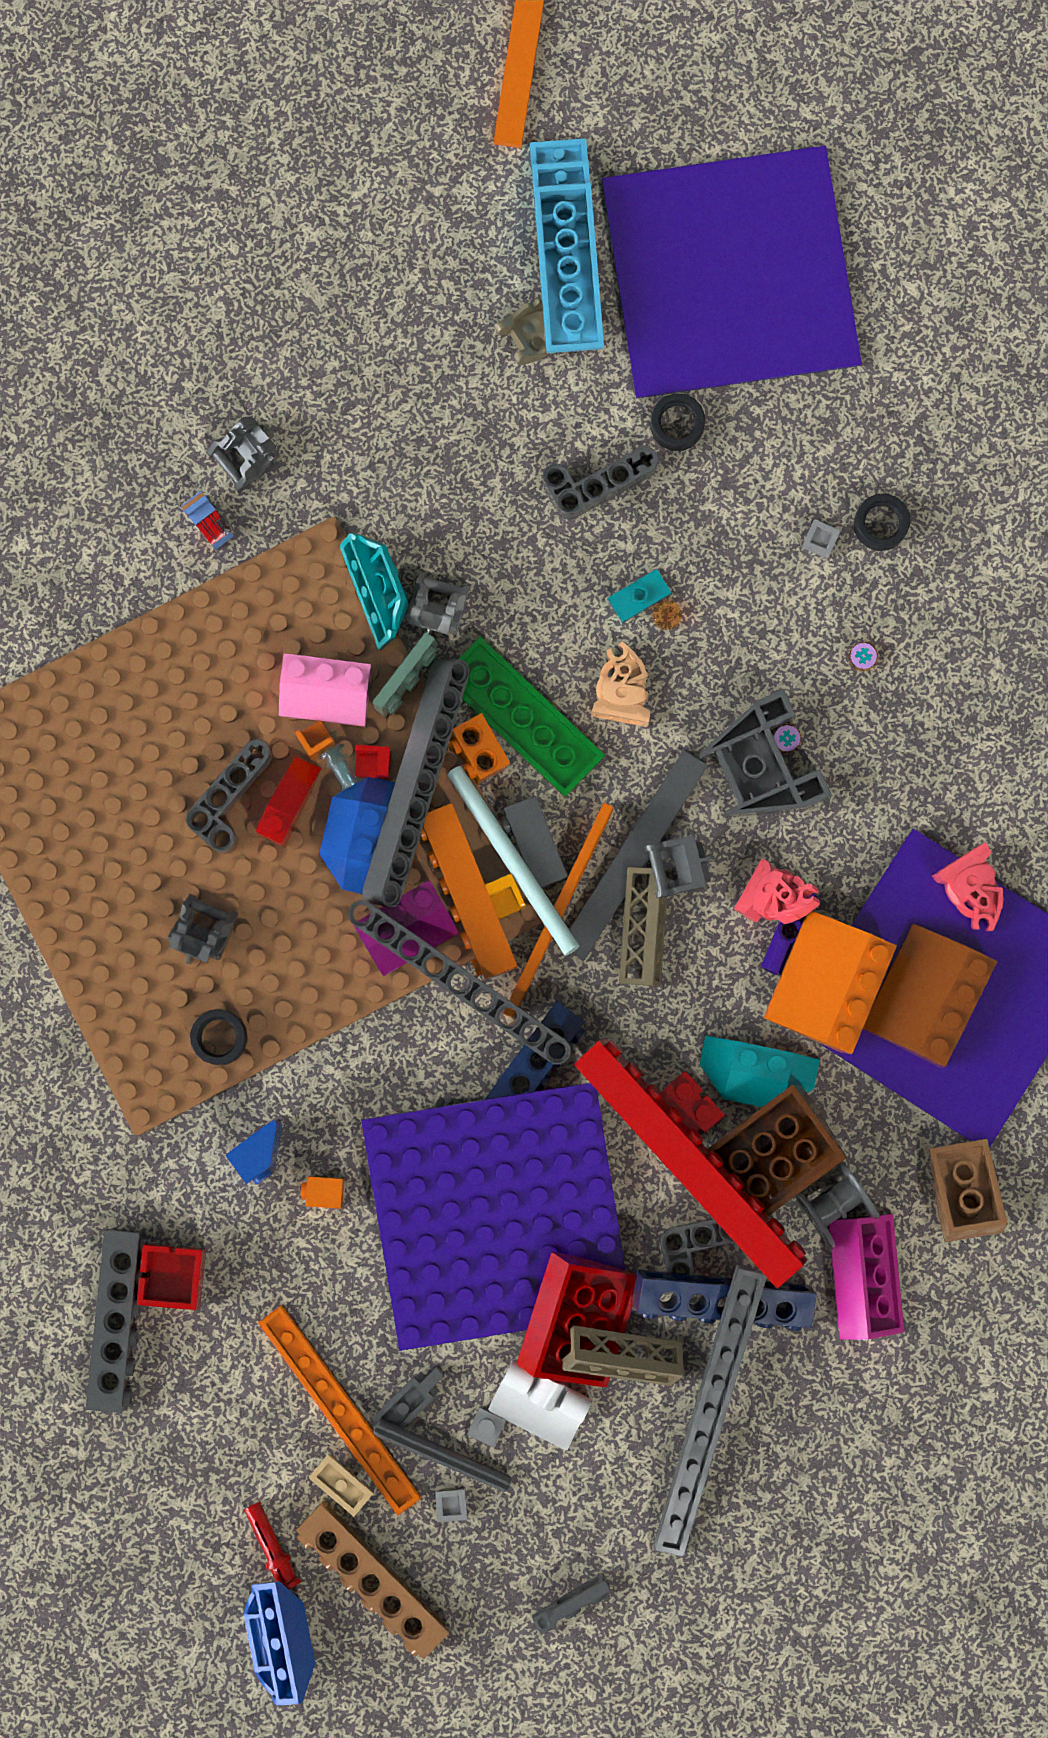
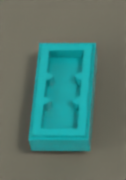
M655 569L611 595L607 600L623 624L670 596L672 592L659 571Z

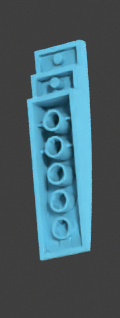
M586 139L531 142L530 156L546 353L604 349L592 190Z

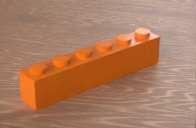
M451 803L428 812L421 837L423 841L429 839L433 850L429 851L428 855L433 867H440L443 877L438 880L444 895L451 894L454 904L449 907L455 922L461 921L465 932L460 933L466 950L469 948L473 949L476 959L471 960L477 977L483 975L486 981L518 968L453 804Z

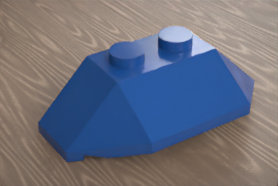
M366 777L332 797L319 854L342 890L363 894V886L395 782Z
M280 1581L255 1583L251 1587V1594L243 1613L255 1674L264 1688L273 1696L272 1700L275 1705L300 1704L304 1700L315 1666L304 1603Z

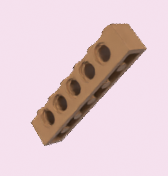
M324 1500L296 1529L299 1533L297 1536L298 1540L307 1549L310 1550L313 1547L321 1555L318 1559L329 1571L334 1569L341 1576L340 1582L350 1592L355 1590L363 1598L361 1600L363 1606L372 1614L377 1612L384 1619L382 1622L384 1627L391 1634L395 1635L398 1633L405 1640L403 1645L413 1656L416 1657L419 1654L425 1659L449 1634L450 1627ZM327 1531L334 1533L337 1543L332 1546L325 1545L321 1540V1534ZM346 1553H353L358 1559V1564L354 1567H348L343 1563L342 1556ZM368 1574H373L379 1579V1585L375 1588H368L364 1584L363 1578ZM388 1596L397 1597L401 1603L400 1607L394 1610L387 1608L384 1603L385 1598ZM411 1617L418 1618L422 1623V1627L417 1631H412L407 1628L406 1620Z

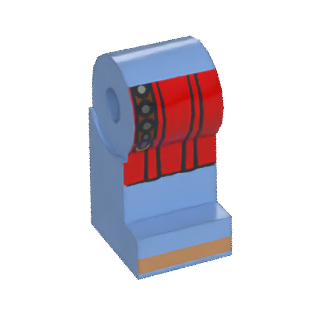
M202 491L181 505L184 512L215 550L234 537Z

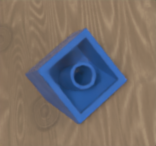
M273 1119L225 1155L245 1184L252 1182L255 1185L260 1184L273 1174L270 1169L276 1165L282 1123L279 1119Z

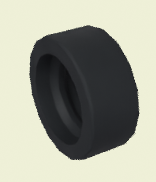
M674 393L663 397L655 405L651 415L650 429L654 439L661 447L670 451H684L692 448L703 434L705 414L702 406L695 398L686 394ZM674 406H682L688 409L695 420L692 432L687 437L681 439L668 436L661 426L663 413Z
M887 493L875 494L865 499L859 506L853 521L854 532L859 541L867 548L876 551L890 550L898 546L908 533L910 513L905 503L898 497ZM876 506L889 507L898 517V529L889 538H876L868 532L865 526L867 513Z
M222 1009L209 1010L200 1015L193 1023L190 1032L191 1047L195 1054L204 1062L213 1065L230 1064L237 1060L245 1051L248 1041L247 1029L242 1019L234 1013ZM214 1020L227 1021L236 1032L235 1045L225 1054L216 1055L210 1053L202 1043L203 1029Z

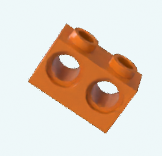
M482 713L453 728L448 743L449 747L455 755H460L464 762L462 765L470 780L473 779L476 785L505 770L511 764ZM464 732L473 733L476 737V743H466L463 740L462 734ZM486 757L491 763V768H480L477 764V758Z

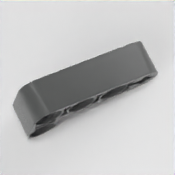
M641 447L574 483L568 470L563 465L554 463L546 467L543 472V486L559 515L565 519H574L654 475L657 470L658 455L650 447ZM643 458L645 461L651 460L650 466L646 467L644 464L639 466L640 459ZM617 471H622L628 478L624 482H617L612 478V475ZM553 474H559L564 480L559 485H553L548 481V478ZM591 485H598L602 488L603 492L598 496H592L587 492V488ZM569 498L575 500L578 505L572 510H567L562 506V502Z
M257 739L249 741L186 815L187 826L221 854L231 853L235 850L238 842L237 835L222 822V819L272 761V752L265 742ZM253 750H262L264 757L261 760L259 758L254 759ZM244 760L249 764L251 762L252 767L255 768L252 772L246 764L242 763ZM236 770L246 771V778L242 783L232 782V774ZM217 792H225L227 794V800L221 806L213 804V797ZM199 814H206L208 816V823L203 828H196L194 826V819ZM222 832L229 833V844L224 847L217 846V836Z
M713 1218L668 1228L660 1237V1246L666 1272L672 1273L673 1266L678 1262H683L688 1266L687 1274H694L690 1252L734 1243L731 1237L725 1235L721 1226ZM699 1227H707L710 1231V1238L705 1243H699L694 1238V1233ZM671 1233H677L681 1236L682 1243L677 1249H669L665 1244L666 1237Z

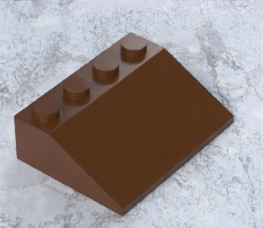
M801 1084L791 1085L707 1149L709 1152L711 1150L715 1151L724 1162L722 1166L729 1174L734 1173L744 1183L743 1189L750 1197L754 1195L762 1202L765 1207L763 1211L768 1216L847 1158L818 1107Z

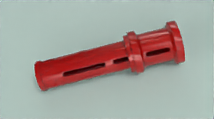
M259 1501L243 1509L266 1556L267 1562L265 1567L267 1571H271L275 1581H280L287 1589H291L300 1584L302 1579L296 1576L289 1561L291 1556L287 1552H283L261 1505L262 1503Z

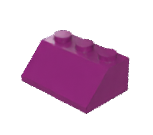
M430 880L402 895L400 902L395 907L382 906L379 908L434 948L459 934ZM371 913L358 921H367L370 918ZM384 922L379 925L377 932L381 938L389 939L394 935L395 928L391 923ZM353 925L383 977L407 964L405 960ZM413 939L406 940L402 945V951L407 956L416 955L419 951V944Z

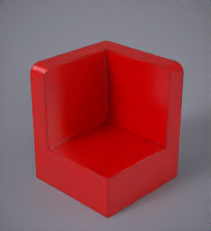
M355 745V776L357 778L372 777L390 780L391 748Z

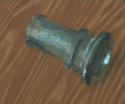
M338 744L324 751L318 758L320 760L326 758L328 762L327 768L332 769L342 790H345L358 783L359 780L346 760L348 758L347 754L343 755L340 750L345 745Z

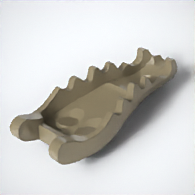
M538 298L533 303H526L511 316L494 325L498 335L510 334L520 349L514 355L518 365L541 360L550 354L546 353L542 299Z

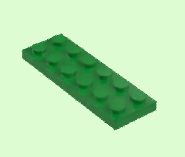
M479 637L458 658L464 660L469 667V678L462 700L477 715L482 713L488 725L564 798L604 759L605 754L482 637Z

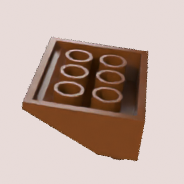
M913 923L871 1007L863 1029L939 1068L946 1067L998 961Z

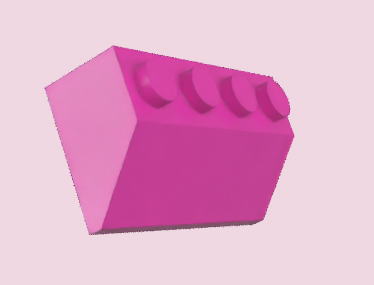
M893 1214L879 1215V1219H874L871 1216L837 1219L829 1225V1232L835 1241V1248L832 1250V1267L834 1271L838 1314L837 1323L840 1340H869L904 1333Z

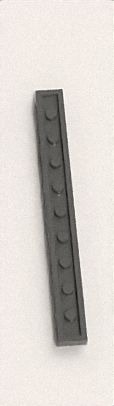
M736 1265L653 1543L656 1551L684 1556L767 1279L759 1270Z

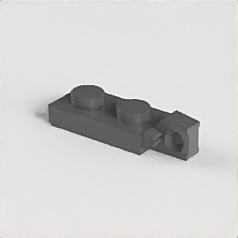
M436 1366L427 1376L422 1372H419L416 1376L414 1375L371 1419L375 1423L379 1419H383L404 1429L435 1399V1395L439 1392L435 1385L444 1377L445 1373Z
M601 1573L552 1601L551 1605L533 1614L532 1619L539 1632L543 1634L555 1629L558 1620L564 1617L570 1619L580 1613L581 1607L588 1603L597 1604L607 1597V1593L610 1592L609 1582L605 1575Z

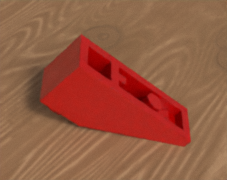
M296 756L294 757L255 832L259 836L286 847L322 768Z

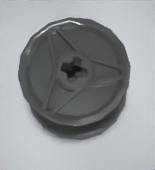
M843 1161L836 1166L843 1178L841 1181L829 1189L825 1186L823 1188L824 1192L810 1202L802 1192L795 1196L807 1217L832 1250L835 1248V1241L827 1226L840 1217L842 1219L847 1218L846 1213L859 1204L872 1218L879 1219V1214L872 1201Z

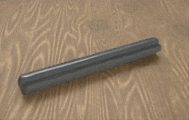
M379 1419L375 1425V1436L495 1489L506 1492L511 1484L512 1479L510 1475L383 1419Z

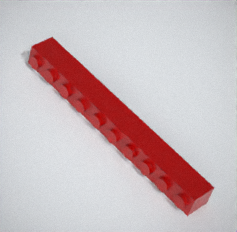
M606 1038L599 1040L574 1066L778 1289L804 1266L808 1260L804 1256L806 1252L797 1241L793 1240L791 1242L784 1234L785 1228L777 1219H770L763 1211L765 1207L762 1202L754 1195L750 1197L743 1189L744 1183L734 1173L729 1174L722 1166L724 1162L715 1151L711 1150L709 1152L702 1144L703 1138L695 1129L691 1128L689 1130L685 1126L680 1112L675 1107H668L661 1099L663 1097L662 1093L655 1085H648L641 1077L643 1073L639 1067L631 1061L628 1063L621 1055L622 1049L611 1039L609 1041Z

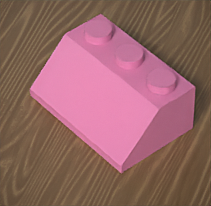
M284 653L280 677L279 716L365 727L373 674L371 664Z

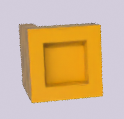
M508 874L485 885L498 918H504L526 908L512 874Z

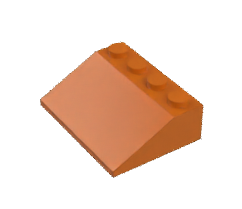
M811 911L805 916L763 1018L838 1052L852 1055L897 945Z

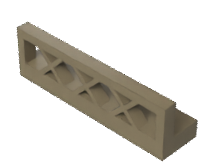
M628 867L619 984L661 988L667 897L656 898L655 892H657L652 868ZM665 870V874H666V878H667V883H668V881H669V872ZM635 874L650 875L649 886L640 894L634 887ZM641 901L647 907V915L638 923L632 916L633 907ZM646 923V929L644 930L642 926ZM639 930L645 937V942L636 952L630 945V938ZM636 959L643 966L642 979L628 978V966Z
M573 1326L570 1329L571 1352L562 1359L564 1371L672 1386L684 1376L682 1342ZM580 1336L588 1337L596 1347L592 1351L580 1349ZM608 1340L615 1341L623 1352L619 1355L612 1354L604 1344ZM635 1344L642 1345L650 1356L646 1359L639 1358L631 1348ZM662 1348L673 1350L674 1363L666 1362L658 1352Z

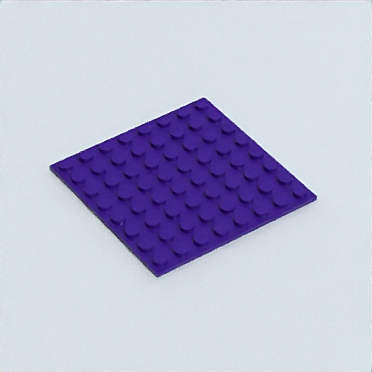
M826 145L602 178L636 399L862 365Z
M912 829L851 924L852 927L897 945L878 993L913 923L970 947L998 962L944 1068H939L862 1029L852 1055L838 1052L823 1044L820 1045L969 1141L987 1139L990 1148L1048 1056V914L996 881L998 887L1003 888L1004 899L997 924L993 931H985L987 921L981 918L978 923L980 928L973 930L971 928V918L962 915L947 897L945 884L937 883L932 877L933 874L959 857L917 830ZM964 902L965 906L968 909L972 910V908Z
M590 1082L361 1119L399 1351L527 1330L551 1252L578 1256L626 1270L598 1092Z

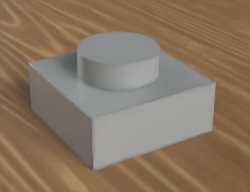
M814 519L802 548L828 559L840 530Z
M479 1406L467 1435L494 1448L506 1420Z
M465 1488L435 1491L438 1522L468 1519Z

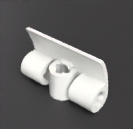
M513 1359L488 1410L564 1450H568L593 1400L565 1386L566 1384L563 1381L532 1377L516 1364L517 1361Z

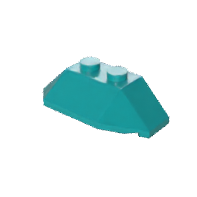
M355 532L350 533L339 547L378 650H381L395 638L409 608L408 595L402 588L397 566L393 563L386 544Z
M705 1036L699 1065L722 1099L764 1107L793 1084H801L807 1093L813 1090L820 1060L754 1044Z

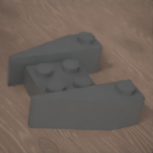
M784 689L756 701L699 753L701 761L716 755L738 803L737 806L724 812L726 818L801 811L826 801L832 796L820 769L796 780L792 779L770 731L795 720V712Z

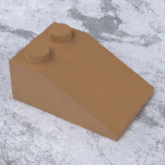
M983 1139L929 1148L936 1204L944 1242L1003 1233L1008 1223L988 1140Z

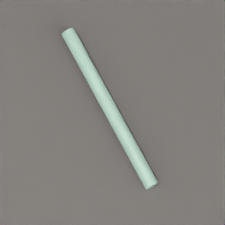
M458 766L452 769L447 774L451 783L565 956L571 954L580 946L463 767Z

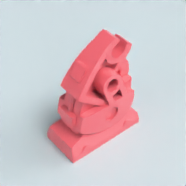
M986 842L978 845L936 872L932 877L937 883L945 884L947 897L962 915L971 918V928L973 930L980 928L978 923L982 918L987 921L985 931H993L1003 908L1004 899L1003 888L998 887L994 878L996 872L985 861L991 854ZM964 902H965L968 906H970V907L972 908V910L968 909V908L965 906Z
M761 859L734 910L753 922H758L763 917L769 921L779 920L783 924H787L801 919L820 905V901L816 897H810L811 894L819 893V891L813 884H806L800 877L793 875L787 870L777 869L768 861Z

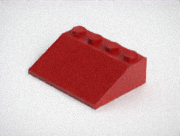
M551 1252L516 1364L535 1378L607 1388L610 1377L564 1371L562 1359L571 1352L570 1329L573 1326L619 1333L625 1332L633 1307L636 1273L578 1256ZM580 1336V1349L592 1351L596 1347L588 1337ZM608 1340L604 1345L612 1354L617 1355L620 1347L615 1341Z

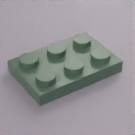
M424 633L372 703L375 711L384 718L388 713L393 715L403 702L400 698L406 690L411 692L420 680L418 675L423 667L428 669L438 656L436 654V641L428 633Z

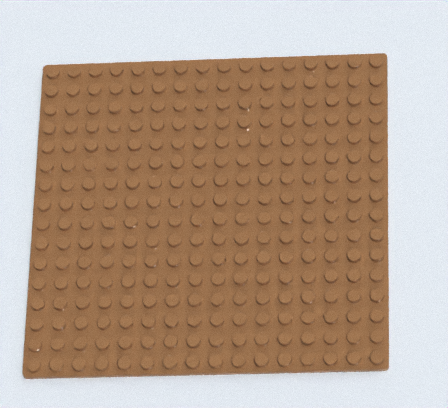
M331 517L0 689V873L135 1135H141L433 981L409 963L383 977L348 917L351 905L358 900H364L363 894L342 890L319 854L332 797L364 779L355 776V745L390 747L392 751L390 780H382L396 782L425 688V683L419 674V682L411 692L408 690L404 692L400 698L403 702L393 715L388 713L384 718L375 711L372 703L409 653L398 633L384 649L378 650L339 547L347 536L335 517ZM284 653L371 664L373 674L365 727L322 722L337 746L312 761L294 732L298 729L302 732L318 721L279 716L280 677ZM251 740H261L270 748L272 761L222 819V822L237 835L238 842L235 850L231 853L221 854L187 826L186 815L242 748ZM448 744L428 812L451 803L453 804L486 885L511 873L447 776L452 769L464 764L460 755H455ZM255 749L252 751L254 759L259 758L261 760L264 757L262 750L257 751ZM296 756L322 768L286 847H283L259 836L255 831L268 803ZM246 760L242 762L247 765L251 772L255 769L252 767L251 762L250 764ZM239 769L232 774L233 783H242L246 778V771ZM472 779V780H471L472 783L474 784V786L476 787V789L478 790V792L480 793V795H481L482 798L484 799L485 803L487 804V806H488L489 809L491 810V808H490V806H489V804H488L486 798L484 797V795H483V793H482V791H481L479 785H476L475 781ZM217 792L213 797V804L216 806L223 805L227 800V794L225 792ZM199 814L194 819V826L196 828H203L208 823V816L206 814ZM227 832L220 833L216 838V844L219 847H224L230 842V834ZM420 835L402 895L430 880L459 931L458 935L435 948L462 966L476 957L472 948L466 950L460 933L465 932L461 921L455 922L449 907L454 904L451 894L444 895L438 880L443 877L440 867H433L428 852L433 850L429 839L423 841ZM516 880L515 883L526 908L504 918H498L507 941L543 923ZM189 894L195 895L197 900L232 913V911L239 913L220 961L210 958L208 963L194 958L191 965L186 964V954L169 948L170 941L167 940L168 936L179 919L182 904ZM359 905L354 909L353 916L358 921L371 912L367 906ZM195 911L193 922L212 930L218 920ZM431 957L427 961L426 967L430 972L438 973L443 968V960L439 957ZM222 1009L232 1012L242 1019L247 1029L248 1041L245 1051L237 1060L230 1064L213 1065L206 1063L195 1054L191 1047L190 1032L192 1025L200 1015L209 1010ZM214 1020L203 1029L202 1043L210 1053L216 1055L225 1054L235 1045L236 1032L227 1021Z

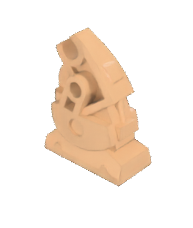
M621 642L618 644L619 649L623 652L620 657L614 656L611 648L606 652L609 661L600 672V679L596 687L597 701L594 703L591 717L647 727L650 719V710L644 708L648 695L645 686L648 677L645 665L628 645ZM614 669L612 677H608L609 671Z

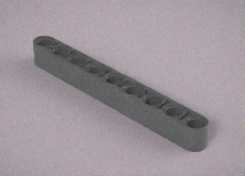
M439 658L431 666L363 886L364 900L373 905L392 908L401 900L469 678V667L464 660Z
M358 900L351 905L348 917L357 928L549 1062L561 1064L569 1058L571 1048L568 1042L556 1032L370 902ZM359 905L367 906L371 912L370 918L365 922H359L353 916L354 909ZM389 922L394 926L395 933L391 938L383 939L378 935L377 929L381 923ZM413 939L417 941L419 951L416 955L407 956L403 953L402 945L406 940ZM431 957H439L443 960V968L440 972L432 973L427 969L426 963ZM456 974H463L468 979L467 986L462 990H456L451 986V979ZM481 991H488L492 996L491 1003L486 1007L478 1006L475 1002L476 995ZM505 1008H512L516 1012V1018L510 1024H505L500 1020V1013ZM530 1025H536L540 1029L539 1037L533 1041L527 1040L524 1036L525 1029ZM554 1042H560L564 1045L563 1054L557 1058L551 1057L548 1053L549 1046Z

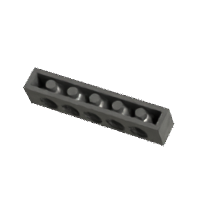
M116 1229L104 1230L85 1410L122 1413L125 1411L126 1406L131 1405L132 1388H128L129 1376L134 1375L136 1363L135 1358H131L132 1346L137 1345L139 1329L134 1328L135 1316H140L142 1306L137 1305L139 1278L145 1276V1272H140L142 1248L144 1244L148 1243V1239H143L144 1232ZM120 1253H126L130 1256L131 1265L128 1269H123L118 1265L117 1258ZM118 1282L125 1284L128 1288V1294L124 1299L118 1298L114 1293V1287ZM114 1312L121 1313L124 1316L125 1324L122 1328H116L112 1325L111 1317ZM111 1342L121 1346L122 1353L119 1358L110 1356L108 1346ZM108 1372L117 1375L119 1383L116 1388H111L105 1383V1376Z

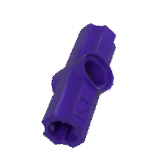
M805 916L794 922L787 923L793 926L796 931L794 939H787L782 935V926L787 924L779 921L760 968L774 975L781 976Z

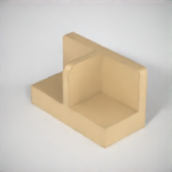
M329 1453L309 1476L312 1482L353 1517H355L374 1493L373 1490L353 1474L354 1471L352 1469L348 1470Z

